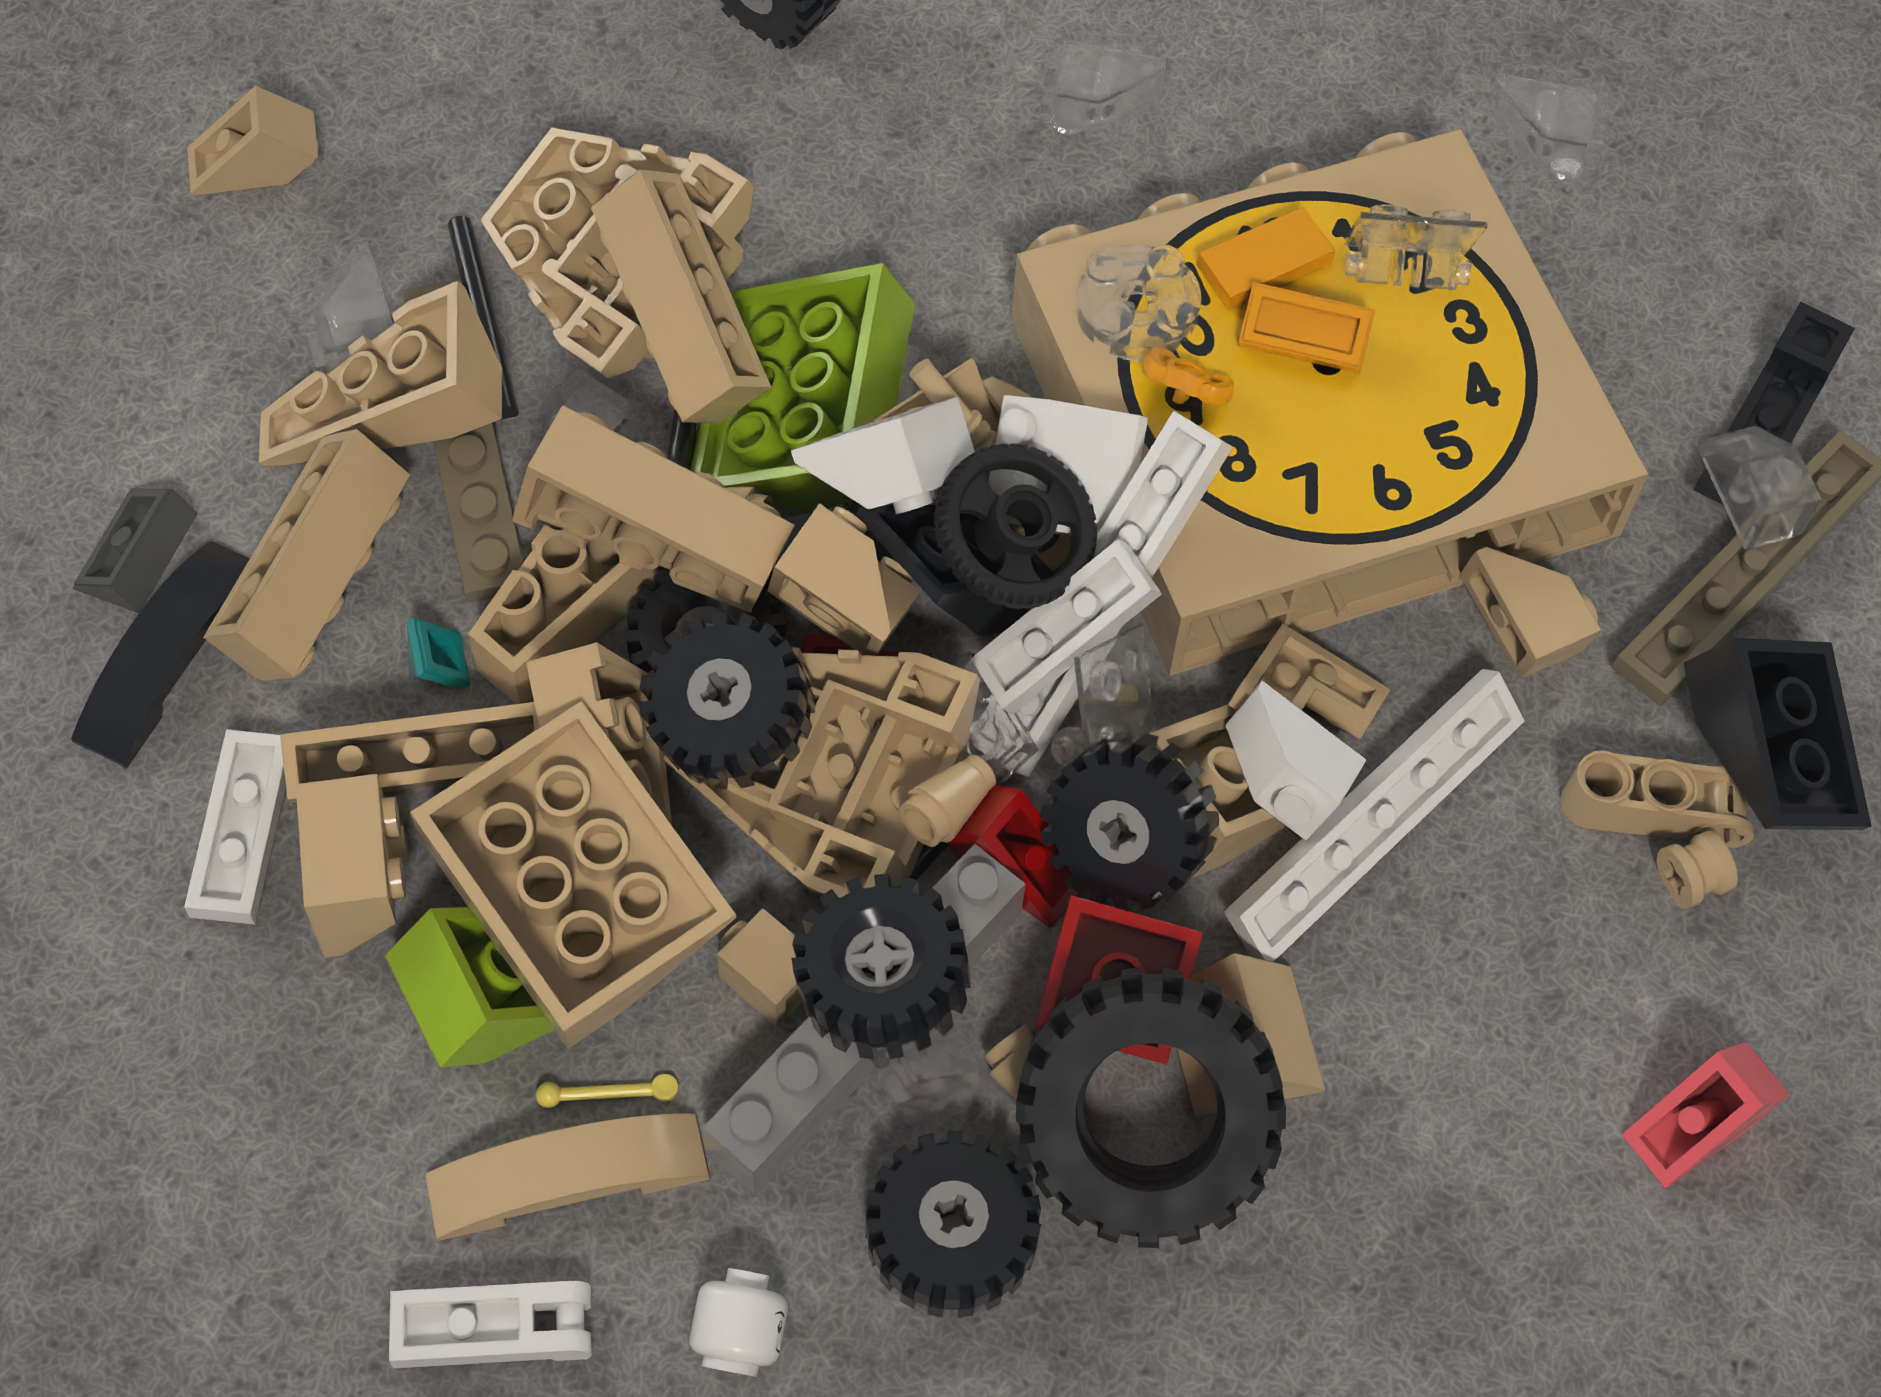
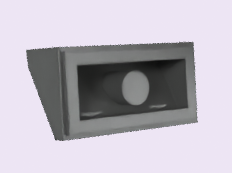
M130 489L72 588L140 613L198 513L174 489Z

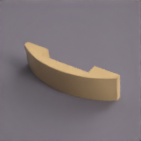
M695 1113L628 1117L559 1129L498 1145L425 1173L437 1241L506 1226V1218L641 1188L643 1195L710 1180Z

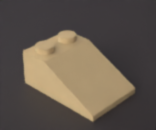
M1228 704L1149 733L1159 736L1156 749L1160 751L1164 750L1170 743H1174L1184 751L1177 760L1185 768L1195 760L1204 771L1195 779L1199 788L1211 784L1216 798L1206 807V811H1219V826L1210 834V836L1216 837L1217 841L1213 851L1204 859L1206 863L1192 878L1226 864L1286 827L1285 824L1254 802L1225 726L1237 711Z

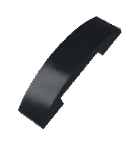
M1803 302L1799 303L1761 374L1696 483L1694 491L1747 518L1750 517L1855 330L1854 327Z
M210 541L192 554L170 575L135 618L106 663L78 719L71 737L72 742L128 768L162 719L159 710L160 705L206 641L203 638L250 558Z

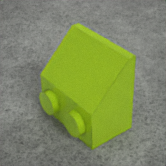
M468 907L430 908L385 955L400 990L405 996L440 1068L485 1064L554 1030Z

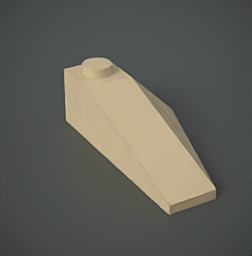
M456 281L406 302L392 313L395 322L373 340H369L362 335L348 346L351 354L349 358L327 374L314 371L261 411L259 464L262 466H275L308 462L323 436L358 429L383 450L454 438L502 419V366L466 288Z

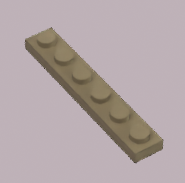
M461 279L403 289L401 291L404 304L458 281L461 283ZM490 423L454 438L433 441L467 603L493 598L512 570L518 571L523 564L515 524L512 522L513 515L493 424Z
M1840 430L1617 655L1612 668L1659 706H1662L1687 680L1683 662L1721 645L1881 481V459Z

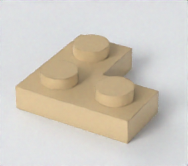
M1282 624L1240 684L1228 705L1238 710L1261 681H1264L1300 710H1303L1306 706L1321 715L1331 725L1341 728L1360 739L1391 689L1285 624Z

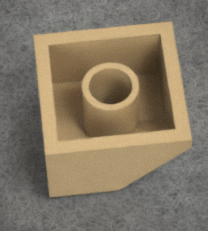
M819 503L775 565L768 592L851 650H859L861 655L878 656L915 603L921 590L912 585L914 580L898 562L888 557H883L880 562L877 560L874 541L865 535L868 529L860 519L841 507H835L831 512Z
M377 774L296 784L304 909L324 958L345 955L396 924L394 899L406 897L403 865L409 864L406 830L404 825H400L396 797H384Z

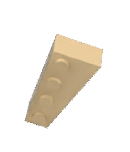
M563 405L527 466L512 522L533 529L538 519L562 528L560 533L562 541L585 549L589 540L610 546L619 555L620 563L643 571V569H655L658 565L670 569L669 574L675 584L751 612L795 526L783 519L780 513L773 507L762 502H750L726 490L723 484L715 477L703 472H692L668 460L665 454L655 446L645 442L635 443L610 430L607 424L597 416L586 412L577 413Z
M552 524L549 526L544 525L532 541V551L518 571L512 570L468 633L476 670L515 704L528 703L533 698L526 661L593 644L629 612L630 606L634 607L637 604L636 594L643 585L653 590L655 588L653 576L664 569L669 574L670 569L658 565L655 569H643V571L620 563L619 555L610 546L589 540L585 549L562 541L560 539L562 528Z
M599 643L526 661L539 728L582 701L672 825L666 764L663 759L665 754L647 732L645 727L649 725L641 716L639 702L648 701L639 689L642 675L653 676Z

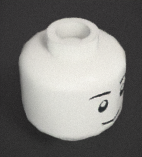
M728 1268L725 1282L710 1281L701 1286L694 1311L689 1344L696 1353L703 1355L702 1367L757 1377L759 1366H769L777 1361L788 1312V1303L781 1294L767 1290L768 1275Z

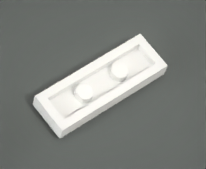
M1119 539L1114 541L1071 576L1069 586H1066L1065 593L1061 597L1048 604L1032 608L971 658L972 663L1002 710L1015 713L1162 595L1129 544Z
M226 729L184 906L189 918L255 925L286 788L280 735Z

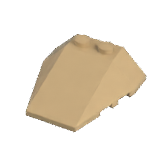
M792 648L811 680L813 687L808 689L815 698V713H805V716L812 725L808 739L798 735L793 739V742L800 750L796 758L790 762L784 755H781L774 761L780 773L768 780L764 773L759 770L752 773L754 786L740 788L733 778H728V788L718 789L713 788L705 777L701 784L689 779L681 768L678 770L664 756V761L810 891L824 895L833 889L836 895L841 898L848 894L846 881L860 877L862 889L874 887V875L889 874L892 887H898L901 885L904 876L909 877L925 845L918 841L904 825L900 816V807L906 802L908 790L965 759L980 678L978 674L921 653L899 652L898 656L861 655L859 650H838V654L802 653L799 648ZM719 692L715 698L716 702H718L719 698L721 697Z

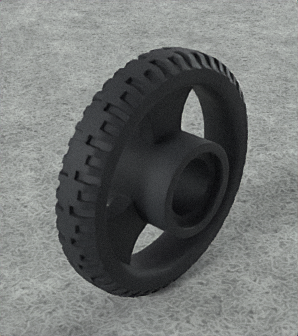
M1006 443L991 445L990 447L982 448L967 456L950 472L937 495L935 502L936 510L934 511V528H936L935 537L938 548L942 550V558L945 560L947 567L952 568L953 571L951 573L961 584L965 583L969 591L978 597H985L986 601L995 605H1004V607L1015 609H1029L1048 604L1065 593V588L1067 585L1069 586L1071 576L1094 557L1096 550L1095 542L1097 541V524L1094 522L1096 515L1093 504H1089L1088 501L1090 497L1085 491V487L1079 485L1078 477L1069 468L1066 470L1063 467L1065 465L1063 462L1057 460L1052 455L1050 457L1047 456V452L1013 443L1010 445ZM999 469L1021 471L1047 485V491L1045 493L1035 486L1022 484L1007 489L999 496L989 487L984 474ZM961 513L970 514L978 518L974 531L975 540L981 553L991 562L1000 565L996 574L986 569L968 548L961 530ZM1006 515L1014 517L1022 524L1025 536L1015 533L1010 528ZM1057 525L1067 526L1071 528V546L1068 557L1056 574L1042 581L1033 570L1031 555L1052 538Z

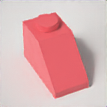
M1744 1042L1715 1053L1621 1135L1666 1189L1748 1132L1791 1094L1751 1046Z

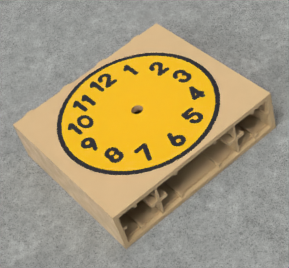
M1461 129L1416 141L1413 135L1405 132L1388 134L1368 144L1352 160L1309 171L1301 163L1281 164L1260 174L1245 190L1202 202L1193 194L1180 193L1170 195L1150 205L1135 221L1092 233L1086 227L1077 224L1056 227L1035 239L1027 251L1017 253L1011 322L1046 399L1147 417L1148 422L1140 464L1173 411L1233 447L1152 577L1162 595L1140 611L1169 676L1267 646L1282 624L1303 635L1463 585L1464 582L1460 577L1462 570L1475 551L1484 547H1489L1534 563L1621 536L1648 477L1642 461ZM1304 207L1335 249L1333 263L1279 288L1375 309L1360 374L1238 346L1248 301L1228 310L1197 267L1199 252ZM1152 347L1165 348L1174 353L1177 358L1188 359L1201 364L1210 373L1229 376L1234 382L1231 399L1228 403L1222 405H1209L1196 397L1187 395L1184 404L1175 403L1172 401L1175 388L1149 379L1143 373V359L1146 353Z

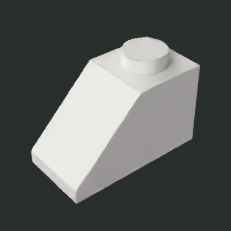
M1261 681L1225 725L1254 802L1306 841L1341 804L1366 762V759L1264 681Z

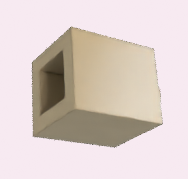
M762 908L748 923L744 920L738 921L722 937L717 948L719 951L717 953L718 973L720 979L778 1027L802 1003L791 958H796L792 946L795 935Z

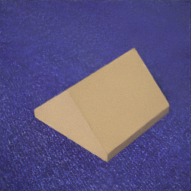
M1234 953L1191 975L1190 980L1200 983L1202 978L1221 987L1222 995L1233 1003L1238 1000L1252 1014L1253 1022L1260 1032L1265 1033L1273 1049L1283 1084L1284 1099L1325 1091L1290 966ZM1177 1049L1194 1117L1216 1113V1092L1209 1075L1195 1058Z

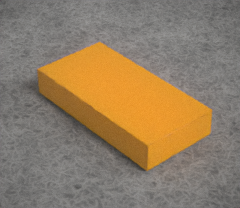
M1301 207L1199 252L1197 267L1225 307L1230 310L1249 301L1253 282L1279 288L1332 264L1335 249L1305 208Z
M1253 282L1238 346L1360 374L1375 309Z

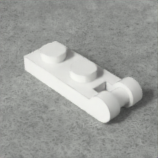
M557 1281L390 1291L389 1362L392 1368L546 1359L555 1361L588 1359L592 1356V1334L584 1329V1311L591 1308V1285L582 1281ZM535 1311L556 1312V1330L535 1331Z

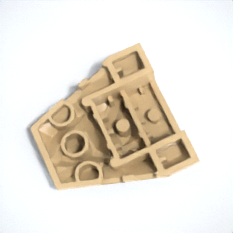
M551 128L480 221L510 268L520 276L528 288V296L535 307L546 316L554 329L552 333L558 343L568 353L609 379L633 370L642 358H655L647 349L645 334L634 308L624 295L623 282L611 254L601 241L600 228L591 207L640 169L679 174L723 277L727 281L742 262L744 249L736 241L735 237L749 220L754 186L748 179L707 154L690 152L688 158L666 155L660 146L643 143L641 150L619 147V144L613 138Z

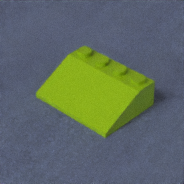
M883 263L731 291L730 293L771 388L721 423H700L690 471L707 473L718 479L724 487H758L761 494L769 495L773 498L774 507L813 512L819 503L829 508L853 502V499L795 464L791 450L851 428L871 423L899 404L916 304Z

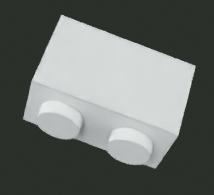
M1004 395L995 445L1005 443L1008 445L1011 443L1027 445L1028 448L1035 447L1041 451L1043 450L1047 452V456L1050 457L1052 455L1057 460L1065 464L1063 467L1066 470L1069 468L1078 477L1079 485L1085 487V491L1090 497L1088 501L1094 507L1096 515L1094 522L1097 524L1098 534L1140 466L1148 418L1050 399ZM1009 469L990 471L988 485L999 496L1007 489L1022 484L1035 486L1045 493L1047 491V485L1027 473ZM1006 515L1009 526L1024 529L1017 519ZM1057 525L1054 534L1071 536V528Z
M958 397L851 428L791 450L795 464L868 510L893 503L896 514L933 503V500L937 499L941 486L950 472L963 459L975 452Z

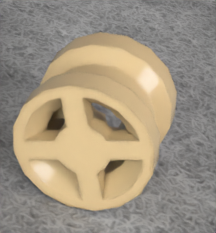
M1706 830L1694 835L1689 845L1682 847L1678 844H1671L1661 848L1657 853L1658 873L1675 903L1682 909H1689L1699 905L1704 895L1710 892L1715 895H1723L1733 891L1737 886L1738 875L1733 856L1726 843L1712 830Z

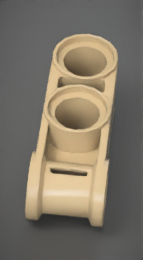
M1594 751L1586 755L1578 764L1563 788L1560 798L1562 811L1566 817L1577 826L1587 829L1691 840L1698 833L1712 830L1721 837L1727 847L1731 848L1747 845L1754 838V826L1747 820V801L1724 766H1707L1677 762L1671 759H1654L1616 754L1609 751ZM1587 784L1599 787L1607 797L1596 795L1589 789ZM1651 793L1661 795L1670 805L1658 802Z

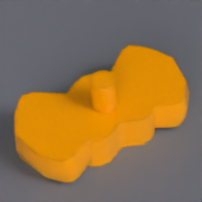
M1152 347L1143 359V373L1149 379L1162 382L1176 389L1172 401L1175 403L1184 404L1186 396L1189 395L1209 405H1222L1228 403L1232 397L1234 382L1229 376L1210 373L1201 364L1192 360L1177 358L1168 349Z

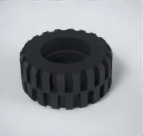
M1142 967L1122 970L1121 976L1105 981L1100 976L1084 984L1081 993L1072 999L1066 996L1052 1010L1051 1017L1044 1027H1039L1030 1044L1021 1072L1016 1099V1122L1020 1126L1019 1145L1025 1163H1032L1036 1171L1035 1183L1046 1199L1055 1196L1063 1204V1216L1078 1227L1084 1220L1098 1227L1097 1237L1114 1243H1118L1120 1234L1138 1237L1139 1248H1159V1238L1178 1236L1180 1245L1200 1240V1229L1212 1223L1221 1230L1237 1219L1236 1208L1243 1201L1251 1204L1254 1203L1265 1188L1263 1178L1268 1169L1276 1168L1282 1151L1280 1138L1282 1129H1286V1105L1283 1095V1084L1273 1049L1265 1033L1260 1032L1253 1022L1252 1014L1238 1000L1233 1003L1222 995L1221 987L1204 978L1198 983L1184 978L1183 971L1163 968L1162 974L1142 973ZM1137 1044H1163L1188 1053L1205 1069L1216 1092V1118L1208 1138L1193 1153L1169 1164L1155 1166L1138 1165L1112 1155L1095 1140L1086 1120L1084 1097L1094 1071L1112 1053Z

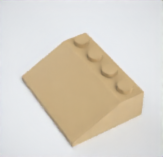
M582 701L410 812L417 835L567 1049L624 1012L736 919L733 909Z

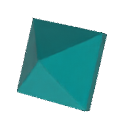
M414 617L408 620L407 637L410 674L458 690L470 687L460 633Z

